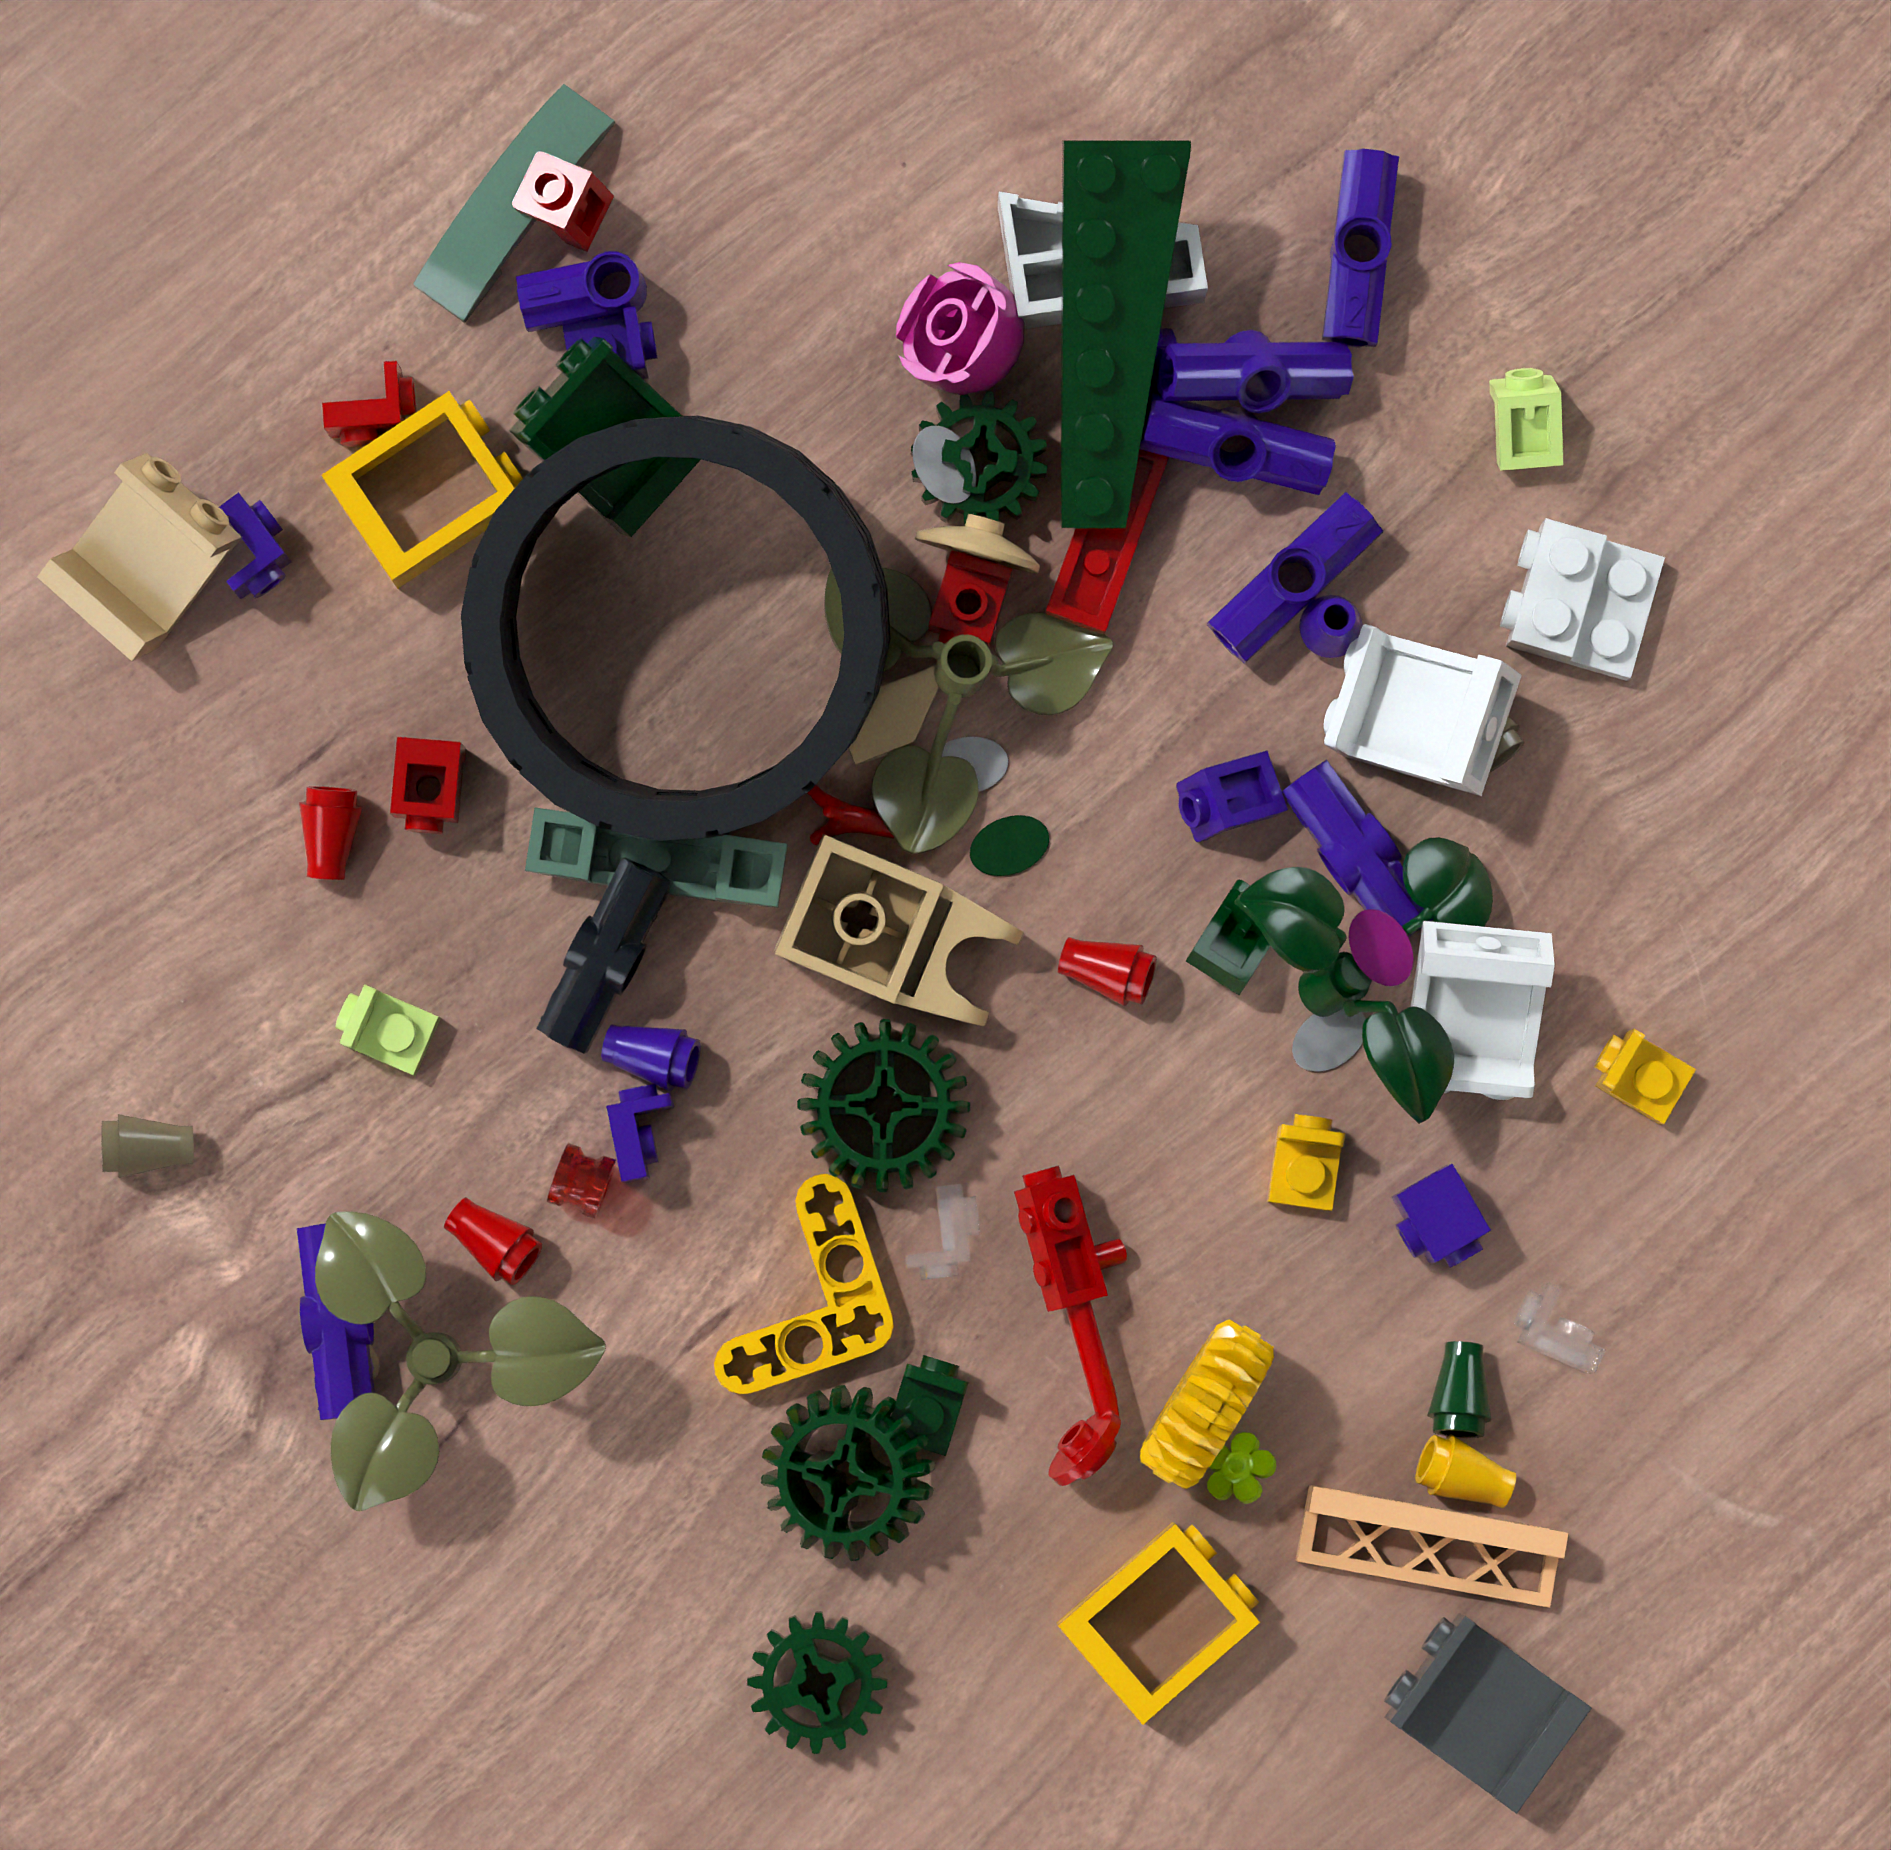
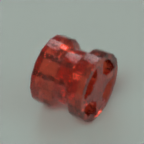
M568 1143L556 1169L547 1202L559 1207L566 1203L578 1206L584 1216L596 1219L608 1192L617 1160L607 1156H602L598 1159L585 1156L581 1147Z

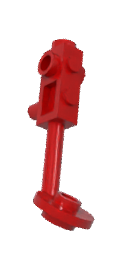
M1058 1165L1023 1175L1025 1188L1014 1191L1019 1208V1223L1027 1236L1034 1261V1277L1038 1285L1041 1286L1048 1312L1066 1308L1095 1414L1086 1421L1080 1420L1075 1423L1058 1443L1057 1448L1059 1451L1052 1460L1048 1473L1058 1485L1066 1486L1078 1478L1084 1480L1095 1474L1107 1462L1116 1448L1117 1442L1114 1439L1119 1432L1121 1419L1119 1417L1114 1383L1091 1300L1108 1296L1101 1270L1124 1264L1127 1260V1253L1120 1239L1094 1245L1075 1175L1062 1177Z

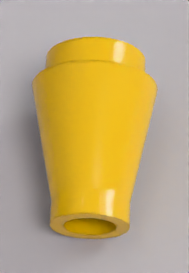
M1452 1434L1446 1438L1433 1435L1427 1441L1420 1455L1415 1480L1416 1483L1427 1487L1429 1495L1487 1503L1504 1508L1512 1496L1516 1483V1473L1501 1467Z

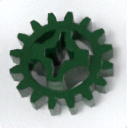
M987 391L984 395L982 405H973L968 394L960 395L959 409L952 411L943 402L936 405V411L940 420L937 425L924 420L919 424V431L929 426H942L953 430L963 423L974 421L973 429L957 441L945 439L942 447V463L955 467L964 480L963 492L970 494L966 500L960 503H947L940 500L944 504L940 515V520L943 522L949 521L956 512L964 515V526L968 514L999 522V513L1006 511L1011 517L1018 520L1022 517V510L1018 502L1020 497L1035 502L1038 499L1039 491L1030 483V479L1045 478L1048 466L1033 461V457L1044 453L1047 449L1046 440L1029 439L1028 435L1035 429L1037 421L1032 416L1018 422L1015 419L1018 402L1014 399L1009 401L1001 410L994 407V393L991 391ZM996 424L1011 434L1021 454H1017L1015 450L1005 449L995 435ZM985 435L987 458L997 464L986 465L983 474L979 475L978 486L973 487V473H970L971 464L966 460H961L962 449L969 450L973 456L975 448H979L980 437ZM913 445L911 446V456H912V457H913ZM916 469L911 471L913 482L922 483ZM1013 480H1016L1015 484L1005 494L993 500L984 501L986 491L1000 481L1013 482ZM927 489L921 496L925 506L939 500Z
M816 1611L812 1627L804 1628L796 1615L789 1617L791 1634L784 1637L779 1632L771 1629L766 1635L774 1647L772 1652L767 1653L755 1650L752 1659L757 1664L764 1667L763 1674H756L747 1678V1686L763 1690V1697L758 1698L752 1703V1711L763 1712L769 1710L773 1717L769 1720L765 1731L770 1735L784 1727L789 1731L786 1747L790 1749L797 1745L801 1737L810 1738L812 1753L819 1754L823 1739L831 1737L838 1749L842 1750L846 1748L844 1732L849 1728H852L862 1736L868 1733L867 1725L861 1718L864 1712L881 1714L883 1706L877 1700L871 1698L872 1691L887 1688V1679L880 1676H872L871 1669L884 1661L882 1653H871L868 1655L864 1653L862 1648L866 1645L870 1634L865 1630L852 1639L846 1634L849 1619L842 1616L834 1628L825 1627L823 1612ZM814 1639L835 1642L845 1648L852 1656L835 1660L821 1654ZM791 1648L797 1664L791 1679L774 1686V1674L777 1664L786 1651ZM805 1654L809 1655L812 1664L817 1666L821 1674L832 1672L835 1676V1681H832L827 1689L829 1711L826 1710L823 1700L818 1699L814 1691L803 1693L800 1688V1684L806 1681L808 1676V1662ZM861 1678L859 1698L852 1710L843 1716L838 1702L845 1685ZM795 1705L816 1712L821 1725H808L799 1722L784 1709Z

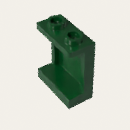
M593 337L588 344L580 338L558 360L556 367L562 373L545 391L540 386L535 387L518 404L513 414L519 420L509 431L543 462L582 436L630 420L679 417L682 415L612 351L613 346L604 338ZM652 457L629 462L592 480L577 494L620 534L632 537L701 459Z

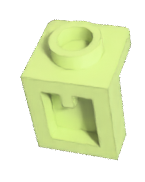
M1521 368L1506 372L1503 379L1490 380V395L1495 402L1496 459L1500 471L1563 465L1561 391L1551 375H1543V371L1539 369Z
M364 985L359 996L352 993L348 995L337 1018L335 1028L344 1031L339 1044L416 1076L441 1018L382 993L375 988Z

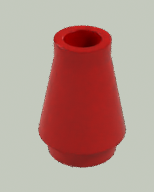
M324 786L306 787V800L299 802L307 856V877L327 880L345 879L346 864L363 809L362 806L357 805V790Z
M1068 937L1061 952L1058 974L1071 977L1123 1006H1126L1129 1001L1142 1005L1146 1000L1153 981L1157 957L1156 955L1143 952V945L1082 941Z
M467 1197L463 1198L453 1208L444 1224V1229L459 1240L494 1281L504 1279L511 1285L517 1284L532 1268L542 1250V1243L533 1237L534 1230L483 1208Z

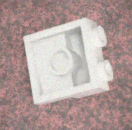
M1546 518L1540 525L1538 532L1528 529L1523 541L1517 566L1528 570L1521 593L1510 590L1500 627L1510 629L1506 646L1628 681L1632 676L1665 557L1607 541L1606 535Z

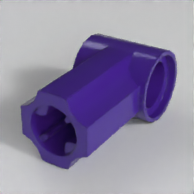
M617 251L603 252L588 262L516 276L520 310L528 332L574 322L624 314L623 308L636 306L638 312L643 307L647 297V285L640 270L627 255ZM613 272L629 274L631 276V284L623 296L617 299H607L600 295V285L607 275Z

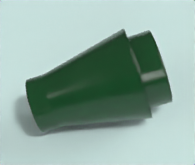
M1463 1341L1445 1343L1444 1359L1427 1414L1428 1417L1433 1419V1433L1442 1436L1452 1434L1457 1438H1480L1484 1436L1485 1423L1490 1422L1492 1419L1483 1364V1345Z

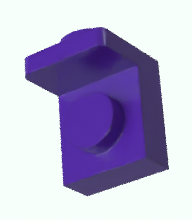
M636 306L623 308L624 314L562 325L566 350L580 338L587 344L593 337L604 338L613 346L612 351L642 379L649 378L646 360L658 359L652 321L639 323Z
M1268 751L1204 768L1176 784L1179 794L1180 814L1184 822L1190 827L1196 842L1208 840L1224 831L1276 817L1288 811Z
M656 1084L619 1091L620 1103L606 1106L621 1182L623 1183L650 1178L647 1164L658 1162L651 1124L639 1127L637 1117L638 1115L674 1108L672 1095L670 1093L658 1095Z

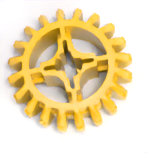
M1230 1319L1216 1325L1168 1398L1142 1444L1140 1461L1154 1470L1153 1474L1168 1483L1173 1482L1184 1489L1196 1485L1200 1478L1204 1476L1231 1433L1235 1430L1236 1425L1247 1410L1248 1405L1257 1393L1260 1384L1267 1375L1268 1369L1272 1365L1274 1347L1261 1339V1334L1246 1325L1240 1326Z

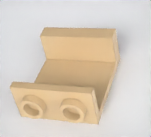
M148 453L119 465L114 474L122 480V483L73 549L50 558L37 576L40 581L131 661L159 648L242 538L239 533L228 525L229 519L222 509L208 500L199 499L181 483V476L172 465L161 458L151 457Z

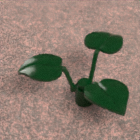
M1440 837L1425 839L1409 850L1403 862L1404 885L1412 900L1424 909L1417 916L1402 925L1407 936L1421 928L1423 921H1430L1431 919L1434 922L1485 927L1492 911L1493 893L1487 871L1478 857L1472 854L1468 847ZM1289 867L1269 873L1252 883L1236 898L1234 903L1255 922L1270 946L1282 959L1294 968L1304 972L1299 979L1298 991L1305 1007L1320 1017L1330 1016L1343 1008L1348 1017H1353L1360 1012L1374 1013L1366 1018L1362 1026L1363 1046L1371 1066L1393 1098L1418 1124L1429 1119L1451 1080L1454 1068L1452 1044L1441 1024L1430 1013L1419 1007H1408L1398 1013L1395 1005L1390 1001L1361 1000L1368 993L1372 980L1359 968L1351 953H1339L1347 939L1345 932L1338 928L1345 912L1344 902L1334 885L1322 874L1305 867Z

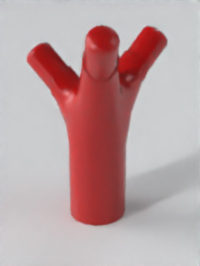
M817 785L807 792L823 808V815L829 818L827 824L810 835V841L814 845L819 844L822 834L832 837L845 833H864L894 839V836L887 829L876 810L841 801L827 794Z

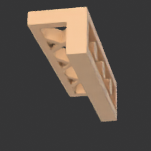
M1309 1485L1296 1561L1550 1608L1558 1559H1564L1569 1533ZM1318 1514L1344 1518L1359 1540L1338 1555L1312 1551ZM1356 1521L1380 1526L1365 1535ZM1391 1527L1408 1530L1422 1550V1552L1400 1567L1385 1564L1371 1541ZM1419 1532L1443 1537L1428 1546ZM1454 1539L1470 1541L1485 1561L1483 1565L1464 1578L1449 1576L1434 1555L1435 1552ZM1483 1544L1506 1549L1492 1558ZM1365 1547L1375 1562L1350 1558V1556ZM1518 1550L1544 1555L1538 1591L1512 1587L1497 1565ZM1428 1558L1437 1573L1413 1568ZM1491 1570L1501 1585L1476 1580Z

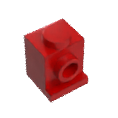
M951 550L929 621V631L938 633V641L944 645L956 636L972 635L981 639L990 648L1011 580L1012 568ZM966 592L976 594L981 601L979 610L973 614L962 613L956 606L957 598L961 594Z
M397 737L390 814L395 818L405 819L406 831L442 834L444 822L458 823L463 766L466 757V748L461 742ZM426 778H435L441 784L440 794L433 800H424L418 794L419 784Z

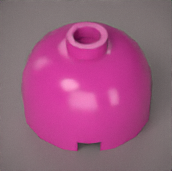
M957 262L947 265L954 269L953 271L947 272L939 278L930 274L918 283L904 303L896 325V338L903 342L905 358L899 356L902 366L915 378L934 389L966 395L990 389L1006 377L1017 362L1023 347L1025 323L1022 318L1018 317L1014 294L1006 286L978 265Z

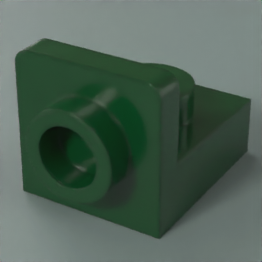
M923 1355L920 1367L907 1363L891 1417L897 1421L907 1413L914 1415L915 1422L905 1430L910 1440L918 1435H925L928 1437L929 1444L922 1449L946 1456L969 1382L957 1379L960 1366Z

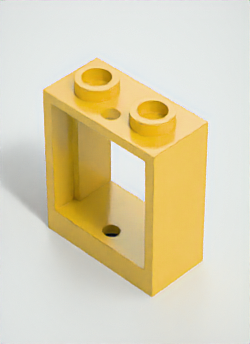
M450 391L321 475L397 589L485 532L495 510L523 479L505 451L494 458L481 439L482 436L490 432V429L471 400L469 399L459 406ZM448 419L497 492L404 553L356 480Z
M1171 1522L1056 1622L1062 1632L1142 1725L1260 1623L1251 1612L1260 1602L1235 1573L1226 1581L1222 1579L1208 1562L1217 1552L1193 1524L1182 1532L1174 1522ZM1174 1547L1235 1619L1150 1693L1089 1620Z

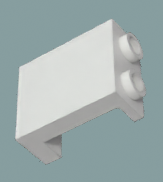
M1364 624L1359 637L1351 642L1344 659V672L1346 676L1339 697L1330 703L1324 718V732L1326 734L1324 744L1350 759L1482 796L1522 675L1501 660L1483 655H1478L1477 659L1391 636L1377 627Z
M1423 921L1411 1007H1419L1430 1013L1441 1024L1452 1044L1454 1068L1451 1080L1444 1093L1450 1091L1481 1093L1496 1100H1509L1514 1097H1533L1535 1086L1534 1061L1546 987L1551 988L1555 966L1552 933Z

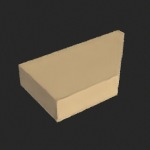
M935 666L880 687L879 694L856 740L849 747L855 766L887 755L903 746L915 744L939 689L934 675Z

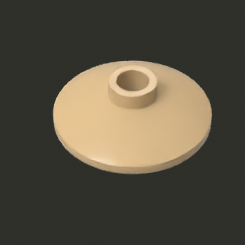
M968 514L965 526L934 527L917 531L915 540L951 552V550L1030 573H1038L1040 565L1028 553L1002 537L1005 527L1004 523L985 517Z

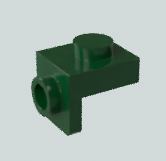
M1240 879L1236 880L1186 959L1187 963L1238 995L1243 991L1270 948V944L1255 922L1234 903L1236 898L1250 886Z

